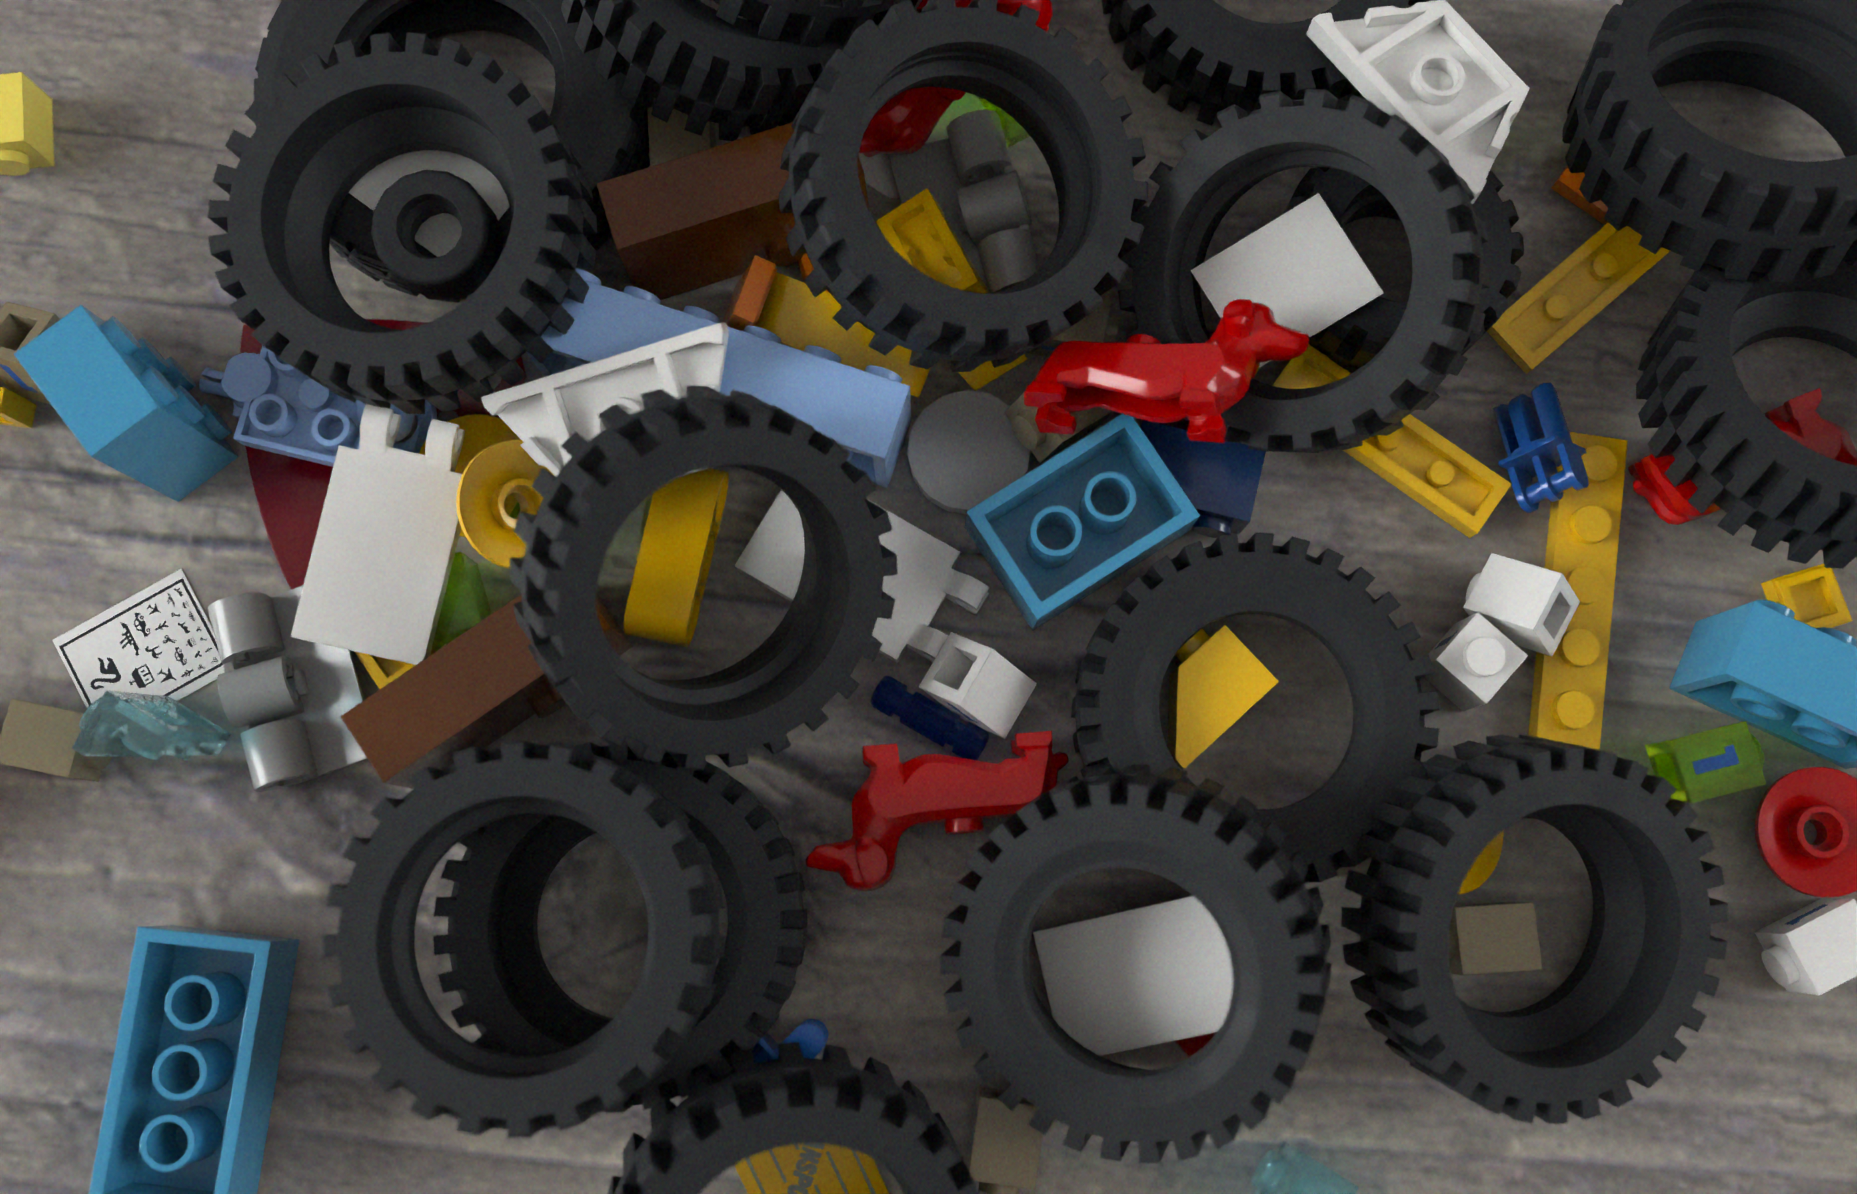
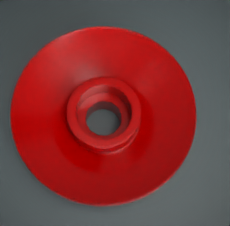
M1828 767L1801 768L1777 779L1764 793L1755 817L1757 846L1770 871L1788 887L1802 894L1814 897H1840L1857 891V779L1853 776ZM1807 821L1814 825L1817 832L1816 839L1812 844L1807 842L1804 835V825Z

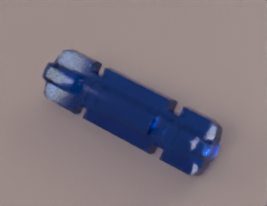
M884 676L880 680L870 699L874 708L890 717L893 714L898 715L900 723L942 747L947 743L953 747L952 752L961 758L979 759L989 741V734L986 730L970 721L966 725L959 721V715L917 691L912 695L907 692V685L891 676Z

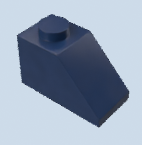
M1142 420L1140 424L1141 430L1200 515L1193 525V531L1212 538L1230 533H1237L1239 535L1251 520L1266 451L1249 449L1248 445L1238 442L1189 441L1188 430Z

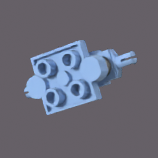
M263 345L260 354L241 353L233 356L228 360L225 372L207 367L201 374L208 379H200L199 381L202 393L230 398L233 401L234 410L232 415L239 419L233 439L244 446L331 467L334 466L339 445L359 449L360 423L365 404L358 399L354 403L337 395L281 360L278 355ZM425 400V414H406L391 404L390 409H393L395 414L401 415L400 426L393 448L419 454L427 438L431 420H437L436 407Z

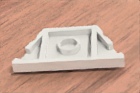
M1446 0L1419 2L1409 8H1398L1395 6L1368 8L1365 17L1362 19L1334 22L1331 13H1322L1314 17L1306 35L1366 100L1371 101L1379 109L1391 116L1396 114L1450 160L1449 164L1466 181L1475 198L1471 201V204H1474L1485 186L1488 173L1510 132L1509 128L1530 88Z
M717 323L482 396L483 406L492 416L498 415L523 441L520 446L538 465L548 468L554 476H557L572 457L561 445L575 431L587 441L603 431L605 426L598 414L610 407L618 405L629 414H633L645 409L641 394L662 389L675 398L687 397L688 385L709 386L720 393L729 336L727 324ZM704 469L696 470V471L690 472V473H688V474H691V473H694V472H698V471H701V470H704Z

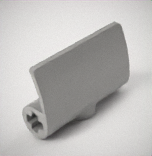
M976 110L963 114L949 123L947 126L948 139L926 143L917 152L912 154H888L900 203L903 204L928 188L936 198L988 291L995 293L1025 281L1040 267L1028 226L1032 224L1029 206L1017 171L1013 170L999 114L992 110Z
M303 585L273 597L261 592L237 594L217 600L207 607L225 672L219 674L217 678L219 698L227 719L233 727L240 730V737L255 792L289 787L367 760V757L340 717L364 701L351 650L291 637Z

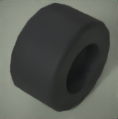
M422 170L402 176L384 191L373 211L371 235L378 257L401 282L426 297L454 299L473 293L488 278L501 256L503 236L496 214L469 182L448 171ZM441 213H449L455 216L460 221L462 227L461 237L456 246L447 254L433 259L421 255L415 246V234L421 224L430 217Z

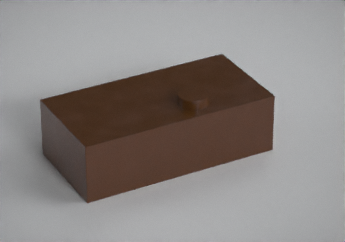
M793 122L596 184L616 249L633 287L646 290L657 296L660 300L742 275L755 255L775 263V267L793 264L803 257L804 254L792 257L786 241V237L796 225L794 213H780L779 192L789 178V171L780 169L783 149L795 130L791 127ZM858 157V177L861 191L869 210L864 170Z
M596 592V611L600 625L611 647L620 656L631 649L633 645ZM521 594L340 716L383 783L414 789L408 777L425 766L443 769L455 763L453 753L471 747L484 749L534 714H537L539 718H544L567 704L535 661L528 649L529 644H531L530 639L517 624L513 604L522 601Z

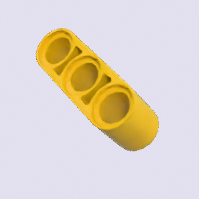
M776 272L759 320L755 326L776 334L780 337L781 343L804 351L807 345L830 350L841 357L842 364L865 371L868 365L889 369L902 377L901 383L910 386L911 395L920 397L931 367L924 369L909 365L912 350L897 345L885 356L868 347L875 333L858 321L846 331L833 319V316L842 307L830 293L824 291L817 297H814L806 283Z
M713 468L704 469L676 478L653 493L624 614V633L626 635L689 647L697 626L729 485V473L727 471Z

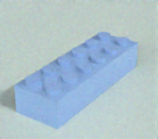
M575 268L589 286L583 304L566 297L562 303L563 308L575 321L566 335H563L550 325L545 330L541 338L553 351L542 363L528 351L526 353L542 375L550 376L720 323L721 319L715 314L695 306H685L682 312L661 305V300L657 296L641 288L625 286L623 292L602 286L601 280L585 270ZM747 325L744 331L727 326L729 336L720 393L730 396L731 391L736 390L750 394L808 423L815 430L835 440L850 453L846 461L865 471L873 484L888 488L911 423L910 386L901 383L902 377L880 366L868 365L865 371L842 364L840 356L822 347L807 345L804 351L780 344L781 339L779 336L757 326Z

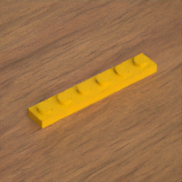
M1570 432L1572 442L1586 449L1587 453L1581 455L1588 476L1589 485L1580 491L1573 487L1564 490L1562 499L1551 502L1544 568L1562 573L1580 600V603L1553 656L1536 652L1528 736L1600 750L1628 440ZM1562 464L1556 467L1557 472L1564 470Z

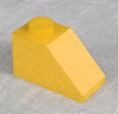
M1226 625L1219 629L1212 637L1203 628L1200 629L1175 653L1182 664L1169 675L1167 747L1181 770L1193 762L1279 682Z

